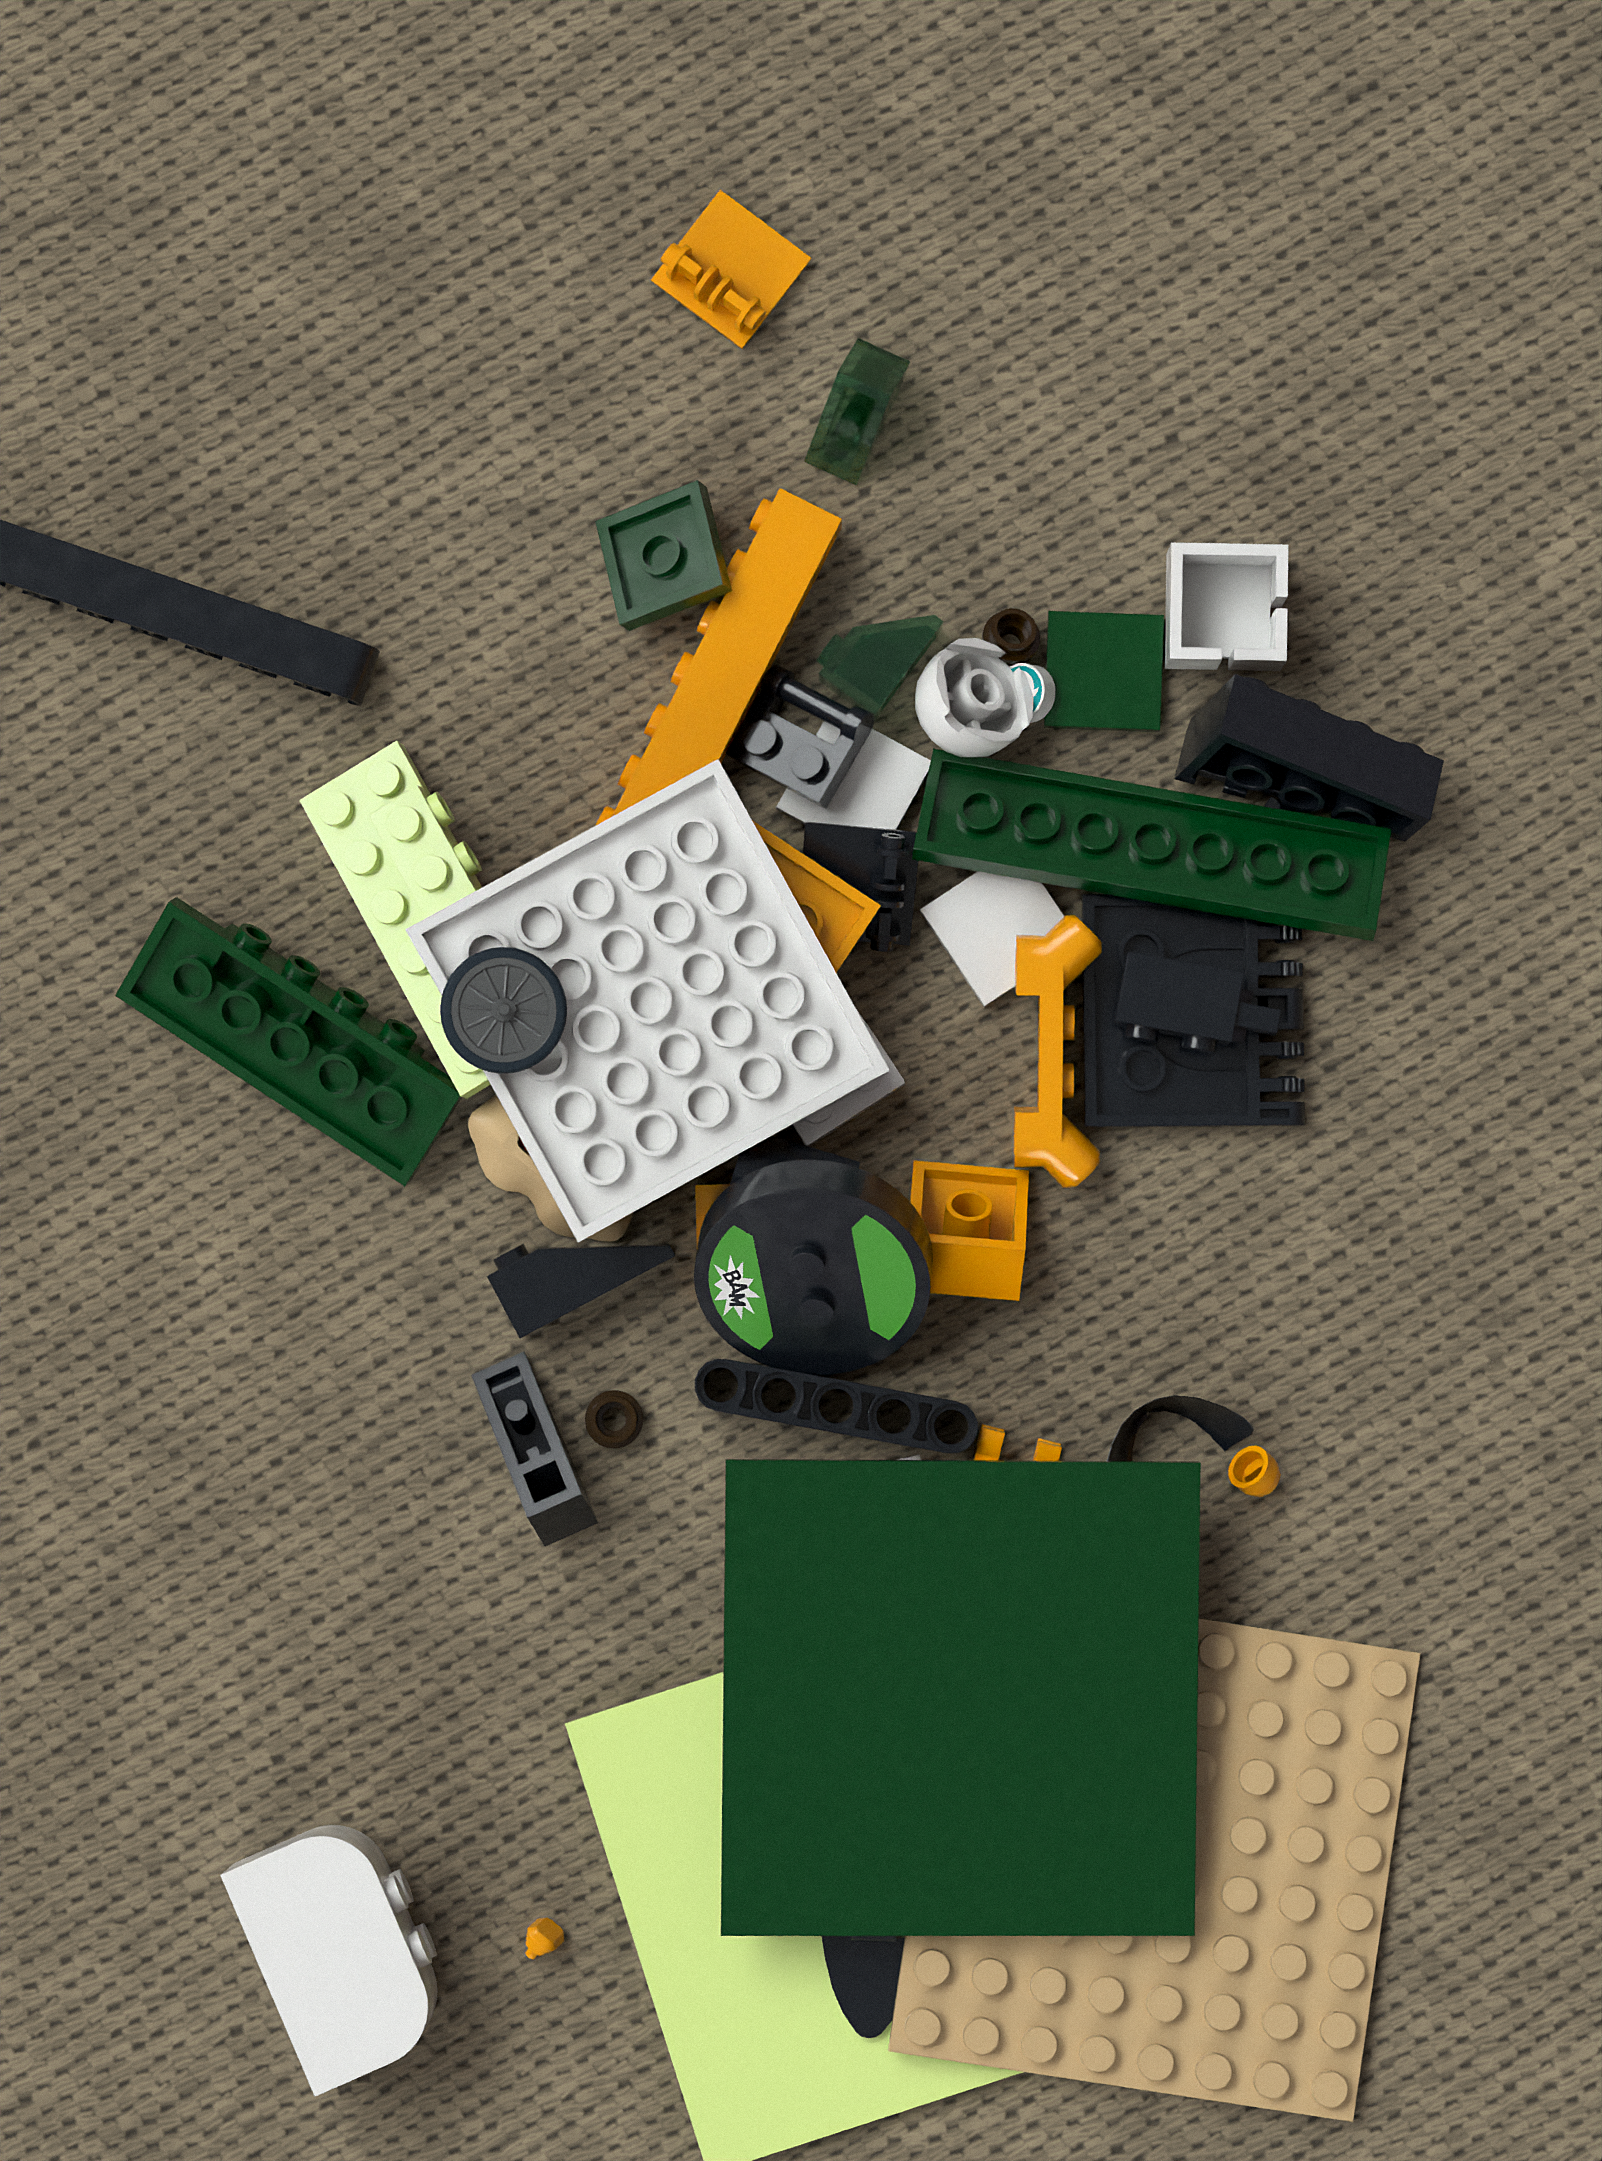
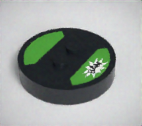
M794 1160L760 1168L741 1177L726 1188L711 1205L702 1223L694 1267L695 1292L699 1305L710 1325L729 1345L745 1356L769 1367L811 1375L846 1373L870 1366L885 1359L903 1346L916 1332L927 1311L930 1299L933 1262L932 1244L925 1223L915 1207L902 1193L883 1179L862 1169L832 1161Z

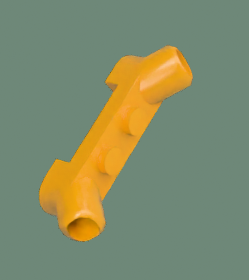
M1065 915L1045 936L1016 935L1015 993L1016 995L1038 996L1037 1107H1014V1167H1043L1063 1188L1078 1186L1100 1163V1151L1062 1113V1098L1074 1097V1064L1063 1063V1040H1074L1075 1025L1074 1005H1063V991L1102 953L1101 940L1076 915Z

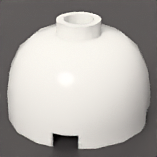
M978 638L958 639L930 660L917 682L915 710L920 725L929 738L948 753L959 757L990 756L1015 741L1033 718V695L1027 677L1020 667L1012 672L1009 666L999 659V657L1006 653L997 645Z

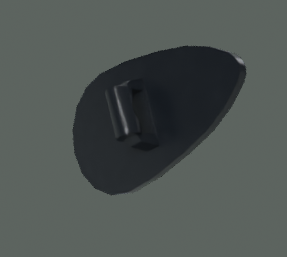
M821 1936L832 1989L843 2014L855 2032L861 2037H877L886 2029L893 2018L905 1936Z

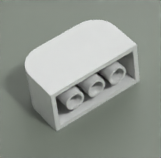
M340 1825L320 1826L242 1859L220 1875L314 2096H318L400 2059L413 2048L430 2022L436 2007L438 1990L431 1958L437 1956V1952L425 1924L422 1923L414 1926L407 1910L408 1904L413 1902L414 1899L401 1869L391 1872L382 1851L374 1841L362 1832L350 1827Z

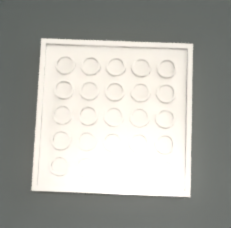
M719 759L406 929L409 938L441 996L451 974L463 961L480 951L497 947L517 948L537 956L554 971L560 980L566 996L567 1019L561 1039L553 1051L540 1063L524 1071L508 1074L492 1073L484 1070L483 1072L577 1242L584 1240L889 1071L886 1062Z

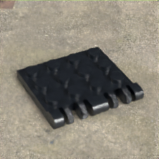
M1083 894L1081 897L1082 922L1102 942V953L1082 972L1084 1128L1305 1126V1102H1260V1093L1305 1092V1079L1297 1078L1296 1076L1260 1078L1259 1057H1276L1281 1060H1289L1304 1056L1303 1042H1259V1033L1246 1031L1244 1044L1231 1042L1227 1046L1217 1044L1216 1053H1206L1182 1048V1037L1159 1033L1158 1043L1123 1037L1125 1027L1112 1025L1124 956L1130 951L1244 972L1241 989L1253 991L1251 1004L1281 1010L1278 1031L1304 1030L1303 989L1258 988V977L1293 978L1303 976V963L1295 962L1294 960L1258 962V941L1293 944L1296 941L1303 940L1302 929L1290 926H1258L1256 920L1109 894Z

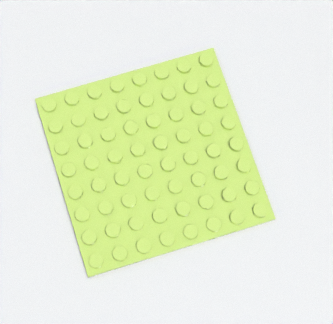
M723 1672L565 1723L704 2161H752L1022 2073L1015 2070L888 2051L892 2021L877 2037H861L855 2032L843 2014L832 1989L821 1936H721Z

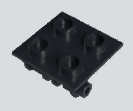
M805 822L802 854L881 905L858 941L871 942L870 949L880 952L893 951L894 944L910 946L919 862L912 860L917 832Z

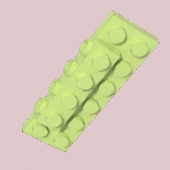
M395 741L299 801L459 1095L468 1099L491 1084L483 1070L474 1067L461 1058L447 1040L440 1015L442 996L409 938L406 929L482 888L475 874L482 871V868L469 845L465 841L458 844L448 825L455 822V819L445 800L438 792L430 794L406 748L400 742Z

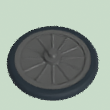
M490 948L470 956L451 974L441 998V1023L450 1045L466 1062L481 1070L492 1073H516L540 1063L558 1044L566 1025V996L557 975L537 956L517 948Z

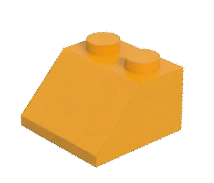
M913 1161L910 1203L923 1219L932 1244L933 1262L930 1293L1019 1301L1026 1250L1029 1170Z

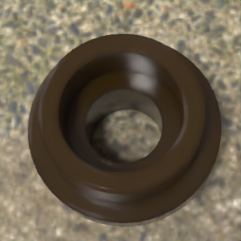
M1009 608L989 618L984 626L982 640L997 645L1006 653L999 657V659L1007 665L1026 663L1034 657L1040 644V632L1034 619L1028 613L1020 609ZM1011 634L1016 636L1020 643L1012 644L1006 642L1001 637Z
M619 1390L605 1391L597 1395L588 1405L585 1414L586 1429L590 1437L603 1447L613 1449L625 1447L632 1443L642 1430L643 1412L641 1406L633 1396ZM618 1408L625 1414L626 1421L620 1430L612 1431L604 1425L603 1416L608 1409Z

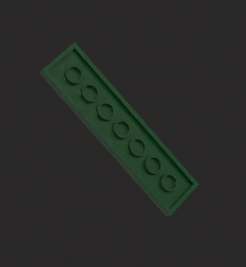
M933 748L912 860L1373 941L1378 923L1391 829L986 757H959L944 750Z

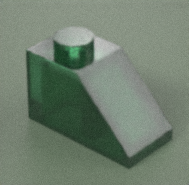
M858 338L837 372L804 462L857 485L895 403L911 361Z
M936 615L856 626L850 630L844 639L835 634L816 660L817 663L823 666L819 672V682L853 707L859 706L872 713L875 721L941 633L944 621Z

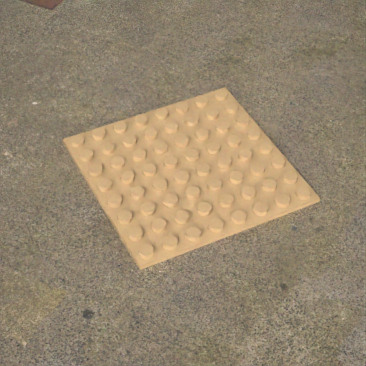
M1199 1618L1195 1936H905L888 2051L1353 2122L1420 1653Z

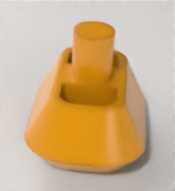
M539 1918L527 1928L525 1944L528 1949L525 1952L526 1956L534 1960L537 1955L542 1956L556 1950L564 1942L562 1928L550 1918Z

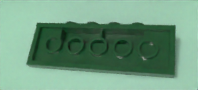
M178 897L169 901L115 996L405 1187L413 1179L462 1098L450 1076L421 1058L425 1050L414 1043L417 1039L415 1031L398 1020L388 1019L386 1023H383L368 1013L366 1010L369 1003L356 991L346 987H339L335 991L319 981L320 970L309 960L296 955H291L287 960L269 948L272 939L262 929L247 923L242 924L240 928L233 923L223 928Z

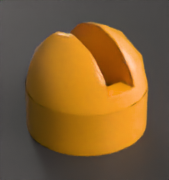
M1248 1446L1240 1450L1232 1459L1228 1470L1231 1483L1244 1494L1254 1497H1263L1272 1493L1279 1484L1281 1476L1278 1463L1274 1457L1259 1446Z

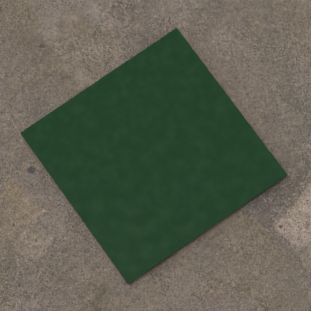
M725 1459L721 1936H1195L1201 1463L1198 1461Z

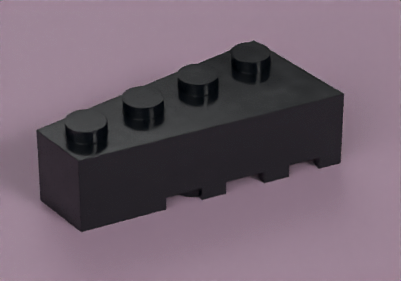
M1235 674L1191 718L1174 779L1190 784H1195L1197 775L1224 782L1223 793L1245 798L1248 790L1262 792L1279 797L1281 800L1279 808L1302 813V811L1313 812L1320 809L1332 811L1331 818L1390 828V838L1406 842L1431 820L1444 760L1425 753L1416 744L1399 742L1374 732L1370 726L1363 722L1345 720L1321 710L1312 701L1295 699L1273 690L1259 679L1242 677Z

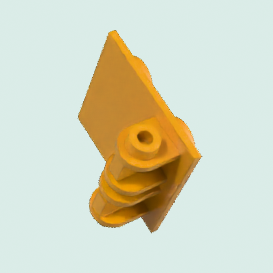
M719 190L677 245L673 242L664 252L660 260L663 264L651 281L739 348L743 349L812 258L722 190Z

